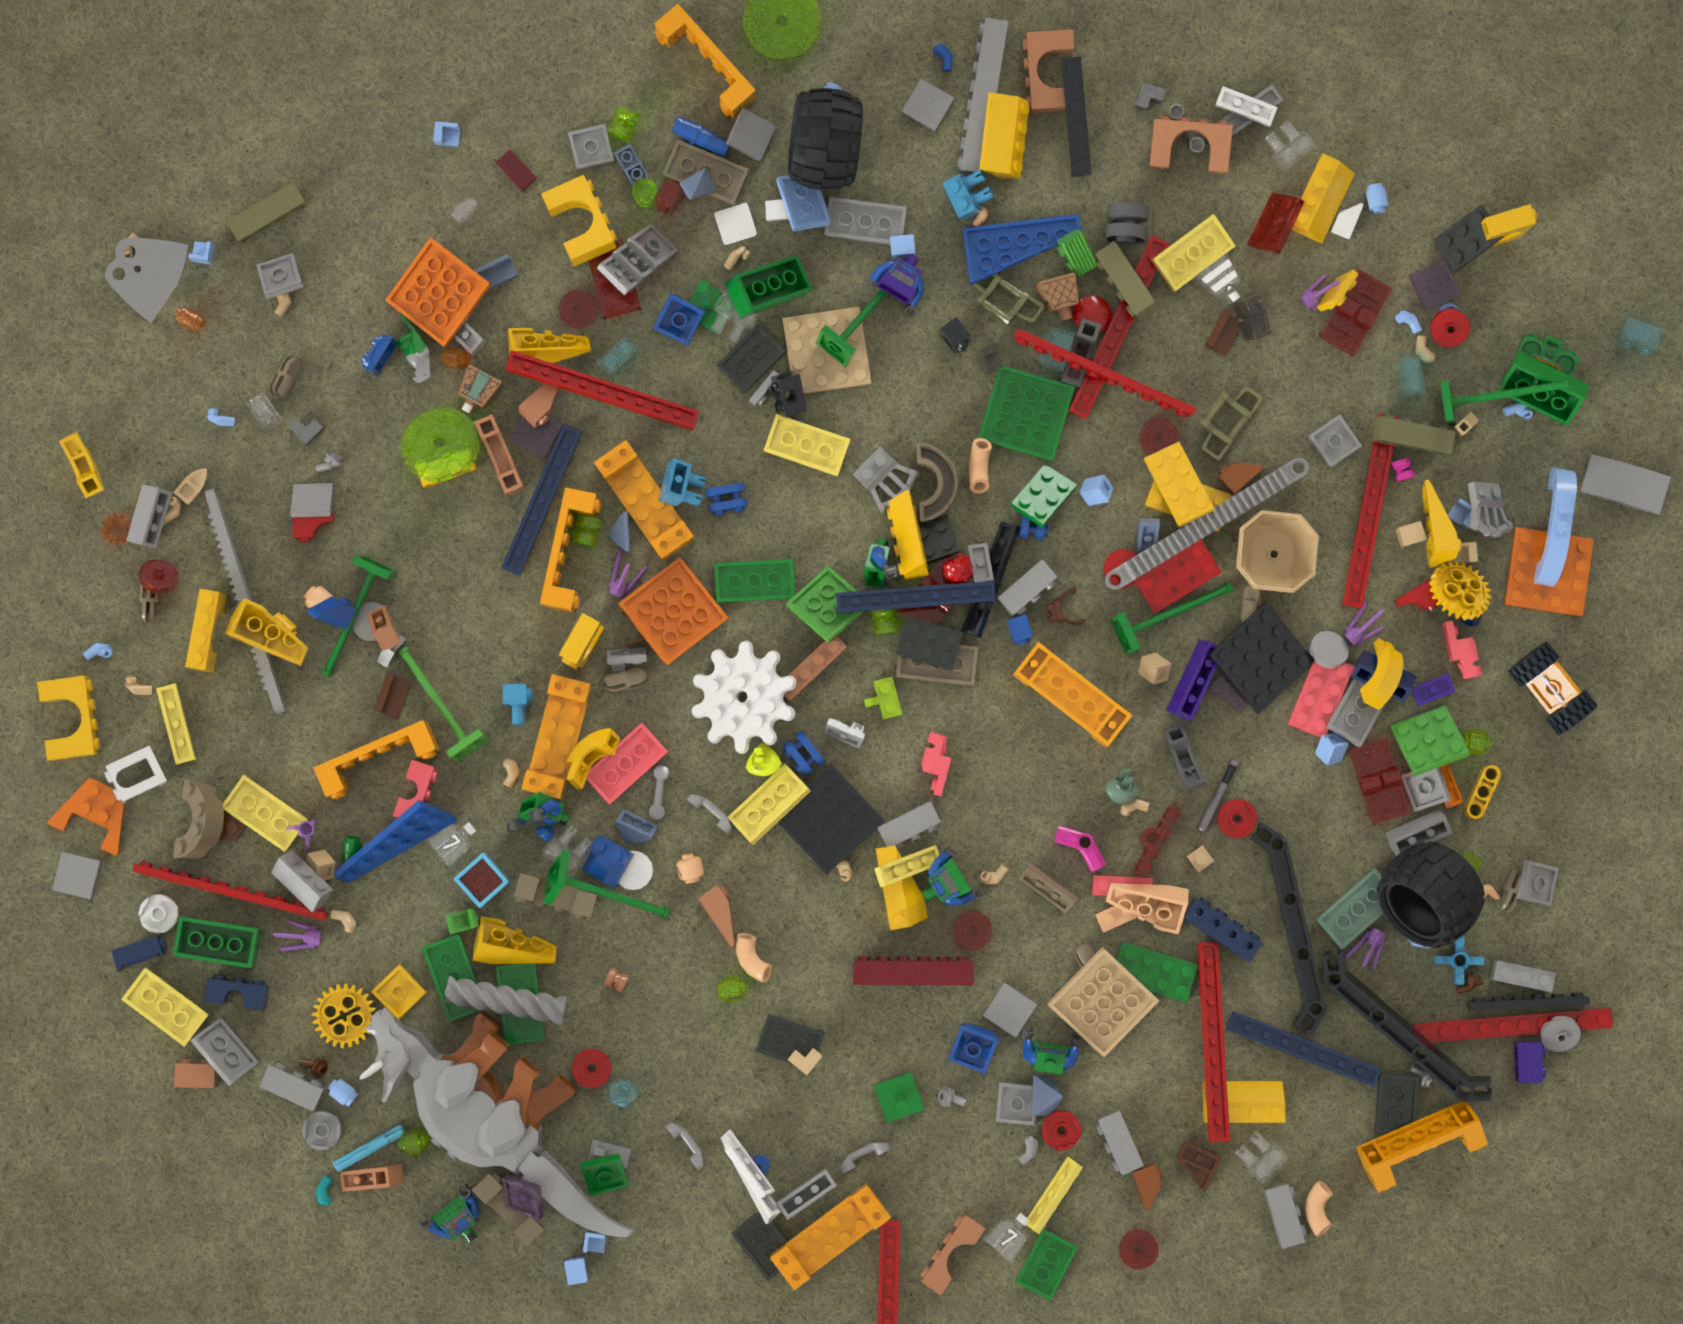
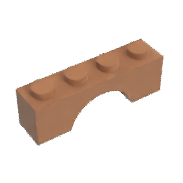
M493 414L475 421L474 423L488 451L505 495L510 496L524 490L523 482Z
M838 636L830 643L824 641L788 675L793 676L797 683L793 690L787 691L784 694L789 702L847 649V646Z
M966 1213L963 1217L958 1216L953 1224L955 1229L952 1233L948 1232L942 1241L945 1244L941 1250L937 1248L931 1257L933 1262L930 1266L926 1265L920 1274L922 1276L921 1282L940 1295L943 1294L952 1280V1276L947 1269V1259L951 1251L963 1244L975 1245L986 1229L985 1226Z

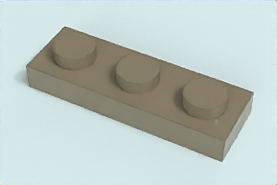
M1031 863L1018 878L1065 914L1078 899Z

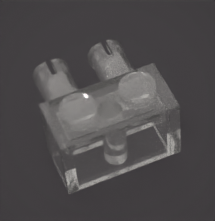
M1289 119L1279 127L1290 139L1287 145L1281 142L1274 131L1264 138L1275 152L1272 160L1284 174L1317 147V144L1306 130L1298 132Z
M723 292L713 309L718 315L710 330L721 335L728 319L732 320L735 324L727 339L738 344L744 330L753 328L760 312L740 319L730 294Z
M569 824L560 837H553L541 853L554 862L562 850L569 851L567 873L574 877L585 864L584 856L594 843L591 840L588 842L589 838L584 836L575 850H571L568 844L579 831Z
M1255 1130L1253 1134L1257 1139L1252 1134L1248 1139L1261 1150L1260 1153L1254 1156L1244 1144L1239 1146L1243 1153L1239 1149H1236L1234 1153L1247 1164L1245 1169L1262 1185L1285 1162L1289 1155L1273 1140L1269 1142L1258 1130Z

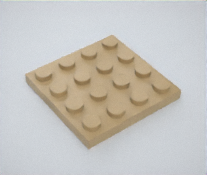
M860 306L782 318L790 371L800 374L804 394L871 384L862 323L846 340L856 349L851 362L846 368L816 344L819 333L825 325L840 336L860 313Z
M1102 947L1047 1004L1096 1051L1105 1057L1159 1000Z

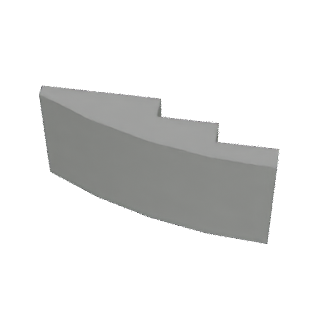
M651 223L630 237L624 245L616 249L610 257L601 262L597 269L622 294L626 295L662 267L679 250Z
M1592 454L1580 492L1599 497L1602 500L1618 503L1625 507L1661 515L1671 477Z

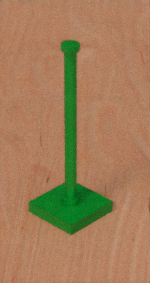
M880 289L840 336L825 325L819 333L816 344L846 368L856 351L846 340L887 293Z
M705 280L698 283L689 301L706 311L698 325L717 334L733 305L730 296L710 286Z
M1565 378L1564 381L1456 398V396H1453L1450 382H1440L1445 419L1449 425L1457 424L1455 408H1458V405L1559 389L1570 390L1569 380Z
M363 555L354 556L352 563L366 569L368 574L353 605L357 609L347 630L342 629L326 667L321 671L322 674L328 677L333 675L332 670L374 578L381 576L387 580L395 579L398 573Z
M1229 581L1225 582L1223 586L1132 627L1124 612L1110 619V622L1125 655H1128L1141 648L1135 633L1227 592L1230 594L1233 592V587Z
M562 850L548 870L543 903L551 905L566 884L661 915V918L664 919L668 916V907L662 908L567 877L569 851Z
M911 1072L874 1085L887 1123L924 1110Z

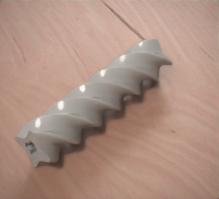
M450 975L445 990V1003L452 1002L460 1007L473 1006L475 1009L482 1011L491 1009L498 1014L512 1013L520 1018L532 1017L537 1021L551 1020L558 1025H562L566 1011L567 997L565 996L553 998L548 993L534 995L527 989L514 991L511 987L505 985L495 988L488 982L475 984L467 978L456 981Z

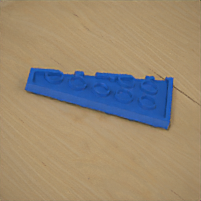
M1079 214L963 228L970 285L1058 246V239L1075 229L1081 231Z
M418 800L335 870L334 875L337 879L349 883L458 821L453 814Z

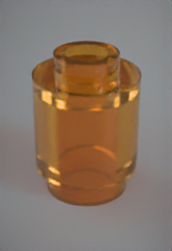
M187 306L179 307L174 316L177 324L192 332H199L205 323V318L202 317V314Z
M449 348L443 351L441 362L448 368L465 369L470 363V354L464 349Z

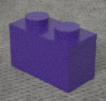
M1514 1042L1515 1082H1543V1078L1546 1077V1068L1542 1064V1058H1545V1047L1542 1046V1042Z

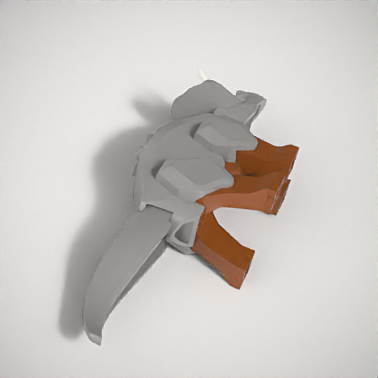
M387 1007L380 1009L373 1015L371 1024L366 1027V1031L375 1036L378 1054L375 1063L361 1074L360 1079H365L382 1068L384 1086L381 1101L383 1103L398 1090L409 1073L415 1079L413 1087L419 1117L432 1137L431 1141L438 1147L443 1146L448 1150L447 1154L452 1159L456 1160L458 1158L460 1161L478 1167L503 1166L515 1174L520 1175L523 1173L522 1180L571 1221L600 1234L630 1237L634 1232L633 1228L615 1221L602 1212L563 1167L547 1151H543L541 1142L542 1125L539 1121L546 1114L570 1099L576 1092L577 1087L559 1073L550 1084L533 1091L536 1077L540 1074L541 1070L522 1055L515 1064L513 1080L506 1094H504L494 1073L489 1069L505 1053L510 1045L495 1033L501 1024L485 1011H481L474 1018L473 1032L457 1052L450 1055H443L437 1052L424 1034L405 1026Z

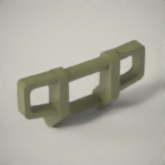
M999 273L992 275L994 279L986 291L978 283L973 284L982 293L975 305L985 308L1003 320L1002 323L1006 326L1016 317L1029 324H1035L1045 310L1044 304L1033 298L1028 292L1024 293L1003 279L1004 276ZM999 285L1019 298L1017 304L1008 314L988 302ZM1028 300L1040 308L1033 318L1020 314Z
M1248 386L1244 387L1234 399L1224 391H1221L1218 395L1219 398L1207 415L1198 422L1209 432L1201 450L1215 461H1219L1227 449L1233 446L1235 443L1234 439L1247 421L1253 418V413L1263 401V397ZM1245 392H1248L1257 399V403L1251 411H1248L1236 402ZM1224 403L1242 415L1228 436L1211 424V421ZM1212 435L1226 444L1219 455H1215L1206 447Z

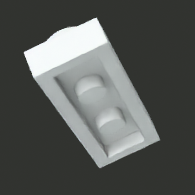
M1224 86L1215 105L1268 127L1271 126L1278 108Z

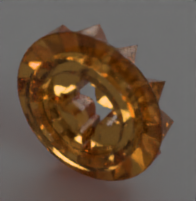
M122 514L107 516L101 524L102 537L106 542L113 545L126 543L131 521ZM116 521L119 527L124 528V530L119 531L118 537L115 532L109 531V529L115 528Z

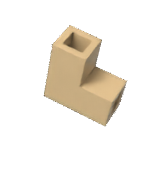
M1470 412L1451 430L1456 431V436L1460 438L1479 420Z
M812 1048L807 1056L804 1057L795 1049L788 1060L808 1075L823 1055Z

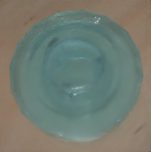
M616 1080L609 1087L608 1098L618 1107H630L637 1098L636 1086L627 1080Z

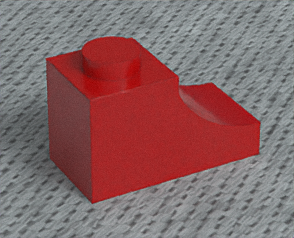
M331 513V516L293 517V538L299 539V543L311 542V539H316V534L320 528L326 524L335 523V514Z
M1431 580L1425 581L1394 600L1393 602L1396 607L1416 605L1422 611L1426 609L1431 611L1439 605H1436L1438 599H1432L1435 593L1430 592L1432 586L1429 583Z

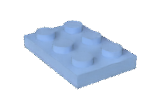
M789 175L777 177L776 182L793 232L830 225L831 219L821 190L802 186L799 184V181H792Z

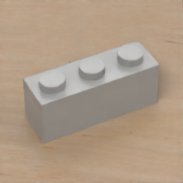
M142 484L126 541L153 549L157 548L172 492Z
M1042 559L1002 593L997 600L1012 617L1015 614L1020 616L1027 610L1025 605L1030 601L1034 604L1042 597L1040 592L1045 588L1049 591L1057 584L1054 581L1057 579V575Z
M931 801L878 827V830L886 846L895 845L898 849L904 846L903 841L910 839L912 842L922 837L921 832L927 830L930 833L939 828L938 824L941 821Z
M1437 809L1386 832L1385 835L1392 851L1397 856L1400 852L1415 844L1427 843L1428 841L1434 842L1452 834L1446 816L1440 809Z
M293 850L279 857L271 872L311 912L324 906L333 891Z
M1493 960L1489 979L1552 992L1556 973Z
M278 1062L275 1065L270 1064L259 1087L311 1111L317 1110L326 1088L322 1087V1082L315 1079L309 1081L304 1078V1074L298 1071L289 1072L286 1070L287 1067Z
M1115 1110L1097 1118L1098 1124L1095 1126L1099 1135H1104L1106 1142L1103 1144L1107 1153H1112L1114 1160L1111 1163L1115 1172L1125 1175L1143 1167L1142 1160L1120 1110Z
M825 1167L777 1200L776 1204L788 1220L835 1188L837 1183Z
M1285 1182L1264 1188L1263 1191L1280 1247L1284 1249L1304 1243V1237L1307 1236L1304 1225H1300L1298 1219L1301 1217L1298 1205L1295 1206L1293 1198L1296 1197L1293 1187H1289V1184Z

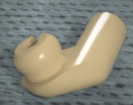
M744 246L739 247L729 255L724 263V267L732 270L740 257L747 260L751 253L750 250H747Z
M1417 336L1416 355L1425 363L1434 362L1435 354L1426 347L1427 337Z
M133 675L126 677L125 687L133 694L152 695V685H139L136 682V677Z
M506 758L503 761V767L506 768L508 775L503 784L512 788L520 771L514 759Z
M1136 799L1122 804L1120 813L1123 816H1129L1130 812L1136 809L1147 812L1150 803Z
M842 860L836 868L839 870L841 880L849 881L852 878L853 872L849 862Z
M1001 864L996 872L984 871L980 874L981 882L986 885L998 884L1009 869Z

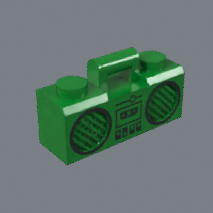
M1534 334L1523 336L1516 351L1517 353L1519 350L1529 356L1535 354L1564 367L1563 372L1572 377L1580 360V357H1577L1574 351L1569 349L1562 350L1563 341L1547 334L1543 341H1540V337ZM1548 343L1550 345L1557 347V349H1553L1546 345Z

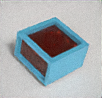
M486 852L480 854L453 878L479 909L483 908L511 883L510 879Z

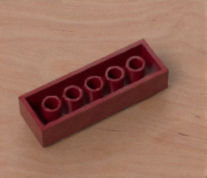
M858 956V960H854V985L974 986V961L969 960L968 956H957V960H949V956H937V960H929V956H917V960H909V956H897V960H890L889 956H877V960H870L869 956Z

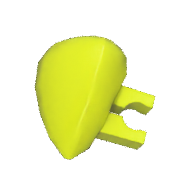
M761 743L748 758L746 769L753 775L768 776L778 771L782 763L779 756L768 745Z

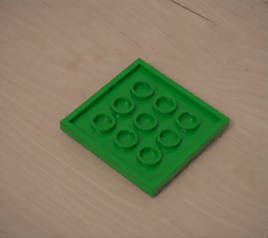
M1000 365L978 438L986 439L992 445L1053 462L1075 386Z

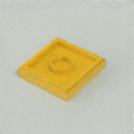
M401 964L371 991L399 1020L428 993Z

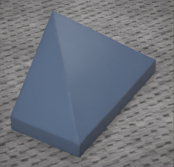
M706 168L680 182L689 200L716 191Z
M623 512L608 531L607 536L626 553H630L628 512Z
M622 809L615 822L616 827L629 845L650 841L658 828L657 824Z
M1051 1075L1033 1076V1116H1047L1054 1111L1063 1095Z

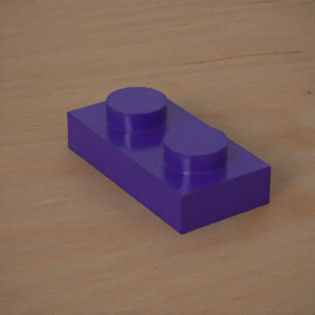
M1448 673L1417 685L1412 690L1417 706L1455 692Z

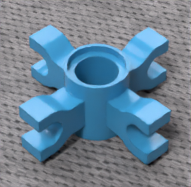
M1465 937L1454 941V952L1450 956H1434V964H1450L1454 968L1453 984L1464 985V969L1468 965H1484V957L1468 956L1464 952ZM1457 955L1463 957V963L1460 966L1455 964V957Z

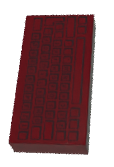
M510 149L496 161V164L522 192L537 179Z

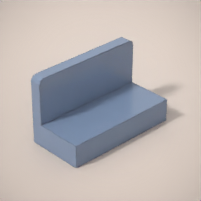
M509 254L474 270L492 284L488 291L519 276Z

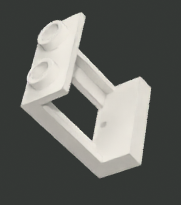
M150 746L105 766L107 771L104 774L108 782H113L116 788L113 790L117 801L122 800L123 804L137 795L167 783ZM143 759L147 760L154 774L153 777L129 788H123L118 785L116 775L119 771Z

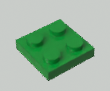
M619 1153L580 1162L590 1196L629 1187Z

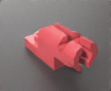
M1453 621L1442 623L1449 662L1459 660L1457 664L1463 679L1482 676L1481 667L1473 665L1475 661L1479 660L1474 639L1470 637L1457 640L1456 636L1459 635L1457 625H1454Z
M930 732L927 742L933 744L934 748H925L921 766L923 772L938 776L937 779L933 778L931 790H934L933 795L941 797L951 758L944 756V753L946 754L948 737Z

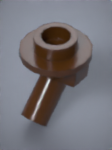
M1473 972L1470 975L1466 974L1467 984L1457 986L1456 991L1457 994H1462L1483 985L1482 977Z
M301 1058L299 1066L311 1068V1074L315 1078L323 1076L328 1069L327 1061L321 1058H315L314 1061Z

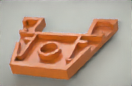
M88 778L48 820L47 824L65 831L72 814L75 813L107 828L109 831L100 849L118 856L125 803L123 804L122 800L117 801L113 793L114 788Z

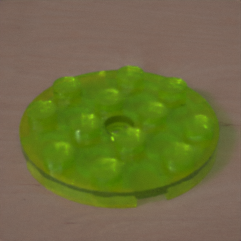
M748 0L743 13L744 33L749 44L764 57L782 61L797 58L813 46L819 35L821 18L815 0ZM785 17L787 19L785 26L776 24L777 18Z
M435 408L420 414L408 425L401 441L402 456L409 469L416 476L433 482L451 480L462 471H467L474 463L480 447L479 433L473 421L463 412L453 408ZM444 440L445 445L443 447L437 448L435 446L439 441Z

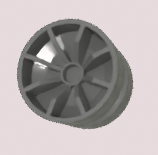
M1130 202L1108 204L1107 219L1115 223L1106 225L1105 239L1119 244L1146 242L1147 227L1141 225V223L1148 221L1149 207Z

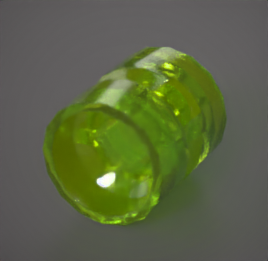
M617 106L613 115L614 121L610 123L607 133L614 138L631 142L634 134L632 128L637 126L640 115L630 109Z
M641 178L633 184L632 195L638 206L651 208L658 202L657 186L651 179Z
M578 514L575 524L578 528L574 530L571 541L596 548L598 541L596 533L600 532L603 521Z
M896 609L870 611L871 619L875 620L873 624L875 636L900 631L898 620L894 619Z

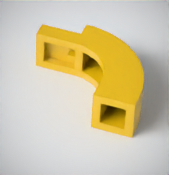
M1378 638L1373 643L1378 657L1377 668L1371 679L1360 689L1364 703L1377 710L1391 698L1403 672L1402 653L1396 651L1390 642H1385Z

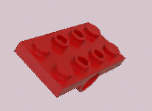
M1200 539L1138 577L1134 582L1155 614L1222 572L1204 542Z

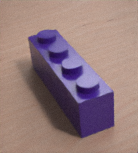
M1198 640L1166 709L1167 712L1184 720H1193L1217 668V665L1208 655L1217 645L1210 641Z

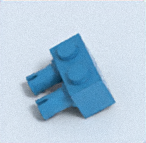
M978 170L967 177L958 174L942 183L958 218L964 220L971 218L982 211L980 204L994 198V194L991 193L992 190L989 186L976 194L972 190L973 186L986 180V177L983 176V171Z
M673 458L666 465L658 501L676 507L682 502L699 507L702 495L687 491V484L703 489L705 485L703 481H706V477L690 473L691 463Z
M503 684V704L512 707V724L526 725V707L530 706V701H534V690L528 684Z

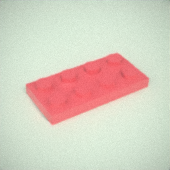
M1314 661L1303 684L1288 725L1319 738L1327 734L1329 729L1326 728V725L1342 698L1354 666L1344 662L1341 666L1330 669L1324 668Z
M641 723L618 744L615 755L604 756L590 769L587 780L607 803L611 805L664 757L668 751L647 727Z

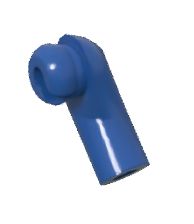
M943 44L934 46L933 53L943 59L942 71L951 72L952 53Z
M538 827L536 830V834L541 836L542 840L546 842L554 837L555 830L553 828Z

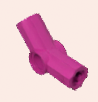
M1058 826L1054 842L1079 849L1091 872L1106 865L1094 842V838L1090 834ZM1084 836L1090 840V845L1087 848L1081 847L1079 843L1080 839Z

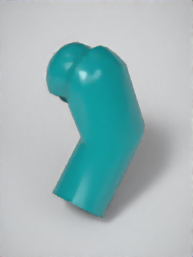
M324 1175L315 1190L317 1202L324 1206L330 1205L332 1198L327 1193V1189L333 1179L327 1175Z

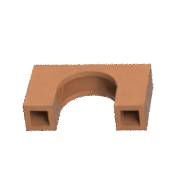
M1073 29L1026 32V37L1022 39V48L1027 53V58H1024L1023 62L1024 70L1028 69V77H1025V89H1029V96H1026V100L1029 103L1030 113L1065 111L1063 88L1046 86L1038 77L1037 65L1048 55L1073 53L1075 49Z
M1159 116V119H1154L1150 168L1170 170L1174 142L1181 135L1194 132L1204 136L1210 144L1209 173L1228 175L1233 125H1229L1228 121H1218L1217 124L1210 123V120L1198 119V122H1190L1189 118H1179L1176 121L1171 120V117Z

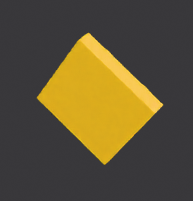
M1351 270L1337 277L1335 281L1340 280V283L1326 292L1316 308L1322 312L1327 309L1332 310L1336 305L1340 306L1346 299V292L1356 285L1357 281L1355 279L1358 273L1355 270Z

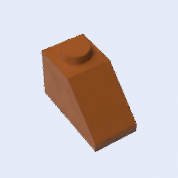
M1233 463L1230 467L1225 465L1218 472L1220 476L1217 479L1233 496L1264 467L1256 464Z
M1154 1163L1131 1171L1145 1210L1151 1208L1162 1185L1161 1178H1164L1160 1166L1156 1167Z

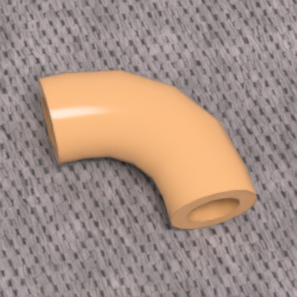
M977 438L973 441L969 458V485L971 491L977 494L984 493L989 489L988 462L992 445L983 438Z
M745 933L737 934L736 955L741 967L749 976L766 983L771 976L772 965L762 961L757 956L755 950L756 937Z
M1320 1180L1308 1193L1304 1208L1306 1221L1317 1237L1322 1236L1332 1226V1223L1325 1215V1204L1333 1193Z

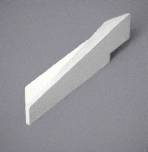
M728 1130L720 1138L725 1147V1152L732 1160L765 1223L769 1224L782 1212L770 1196L775 1190L733 1132Z

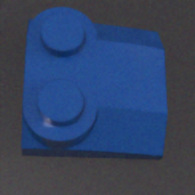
M670 293L657 317L653 329L688 346L706 311L684 300L681 296Z
M377 335L372 343L373 347L370 352H367L362 358L363 368L378 377L398 345L395 339L390 335Z
M599 835L592 842L591 852L582 870L615 889L634 854L604 836Z
M962 1023L948 1061L959 1063L985 1074L999 1036L977 1025Z

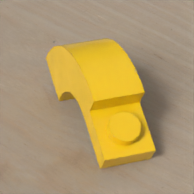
M78 432L60 439L59 443L74 469L76 482L85 498L103 491L104 486L98 468Z
M611 728L595 731L583 738L571 751L566 761L571 766L567 780L576 789H583L592 765L604 756L615 755L620 737Z

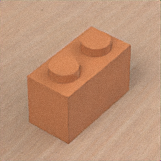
M385 605L367 613L372 632L382 651L392 649L401 643L396 625Z
M181 1059V1062L175 1063L174 1087L216 1088L218 1087V1073L206 1059H201V1063H195L193 1059Z

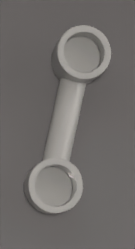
M1173 104L1170 107L1169 115L1172 120L1178 121L1179 118H1185V110L1182 105ZM1194 132L1185 133L1190 140L1189 146L1191 151L1194 153L1202 152L1205 148V141L1201 137H1196Z
M659 765L654 769V776L657 781L654 805L650 807L649 815L655 820H660L665 815V809L662 807L664 781L668 779L670 771L664 765Z
M690 794L687 800L697 809L701 805L707 808L720 820L716 825L729 835L732 831V826L727 815L706 797Z
M668 1123L666 1128L674 1138L680 1135L694 1153L689 1158L697 1170L703 1168L704 1159L702 1151L686 1129L676 1123Z
M872 1142L848 1154L839 1166V1170L842 1174L856 1167L853 1162L854 1160L872 1151H875L878 1156L890 1150L891 1147L888 1142Z

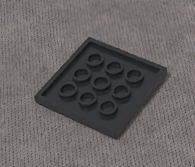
M1267 602L1258 607L1208 654L1256 714H1260L1314 663L1313 658Z
M831 763L807 785L811 792L778 822L826 875L884 822L880 815Z

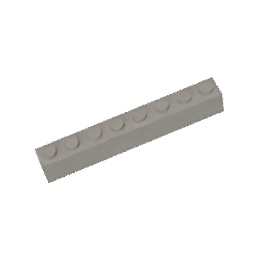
M985 17V23L980 24L979 35H982V41L977 42L976 48L979 60L974 61L973 73H976V78L971 80L969 91L973 92V97L968 99L966 111H970L969 118H965L963 130H967L966 137H962L960 149H964L963 156H959L957 168H961L960 174L971 175L980 168L988 93H997L1008 28V21Z

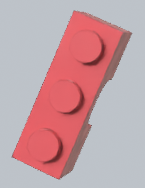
M411 760L406 779L416 783L418 792L414 798L409 800L399 797L393 814L394 817L398 818L418 800L429 802L432 791L429 790L431 783H435L438 772H436L437 767Z

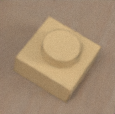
M1203 845L1186 856L1198 873L1214 862Z

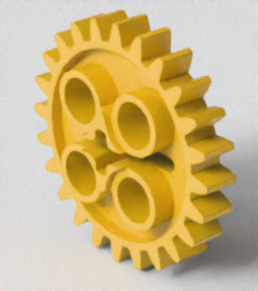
M1448 561L1446 565L1443 563L1433 572L1434 574L1430 577L1432 580L1429 585L1432 586L1430 592L1435 593L1432 599H1438L1436 605H1442V611L1447 609L1449 611L1448 615L1451 616L1454 613L1456 619L1462 616L1463 620H1466L1468 617L1470 620H1473L1474 617L1478 618L1490 605L1489 600L1492 596L1488 594L1491 592V589L1486 588L1489 583L1483 582L1484 576L1477 575L1479 570L1472 571L1471 565L1466 568L1465 562L1459 566L1457 561L1453 564Z
M348 983L344 984L343 989L340 984L336 985V990L332 986L329 987L330 993L323 991L324 998H317L320 1005L313 1006L318 1010L312 1013L313 1016L317 1017V1020H314L312 1023L319 1025L315 1031H322L320 1038L327 1036L326 1043L333 1040L334 1047L339 1042L341 1048H344L346 1043H348L349 1047H353V1041L357 1045L361 1044L359 1038L367 1039L365 1033L369 1032L366 1031V1027L371 1024L372 1012L377 1010V1008L370 1006L374 1000H367L370 995L369 993L362 995L363 988L356 991L355 984L351 989H349ZM346 997H351L354 1001L351 1008L347 1007L344 1003ZM329 1006H333L336 1009V1014L333 1017L327 1014ZM358 1006L360 1007L359 1011L347 1016V1021L346 1019H341L331 1025L329 1024V1021L343 1014L342 1010L345 1013ZM356 1014H359L363 1019L361 1025H356L353 1021ZM338 1023L344 1025L345 1032L343 1034H338L336 1032V1026Z

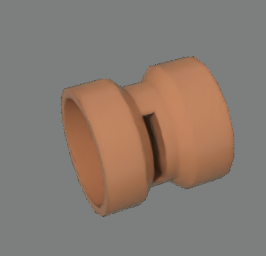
M611 967L604 986L608 988L613 987L617 992L622 993L630 975L618 973L617 969Z

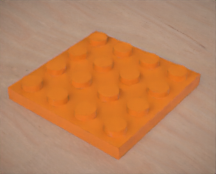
M430 237L385 301L443 347H447L492 284L434 238Z
M1515 527L1504 605L1582 617L1594 539L1570 535L1568 552L1561 576L1555 586L1551 587L1534 584L1536 564L1542 558L1547 532Z
M681 557L618 603V606L666 666L729 619Z

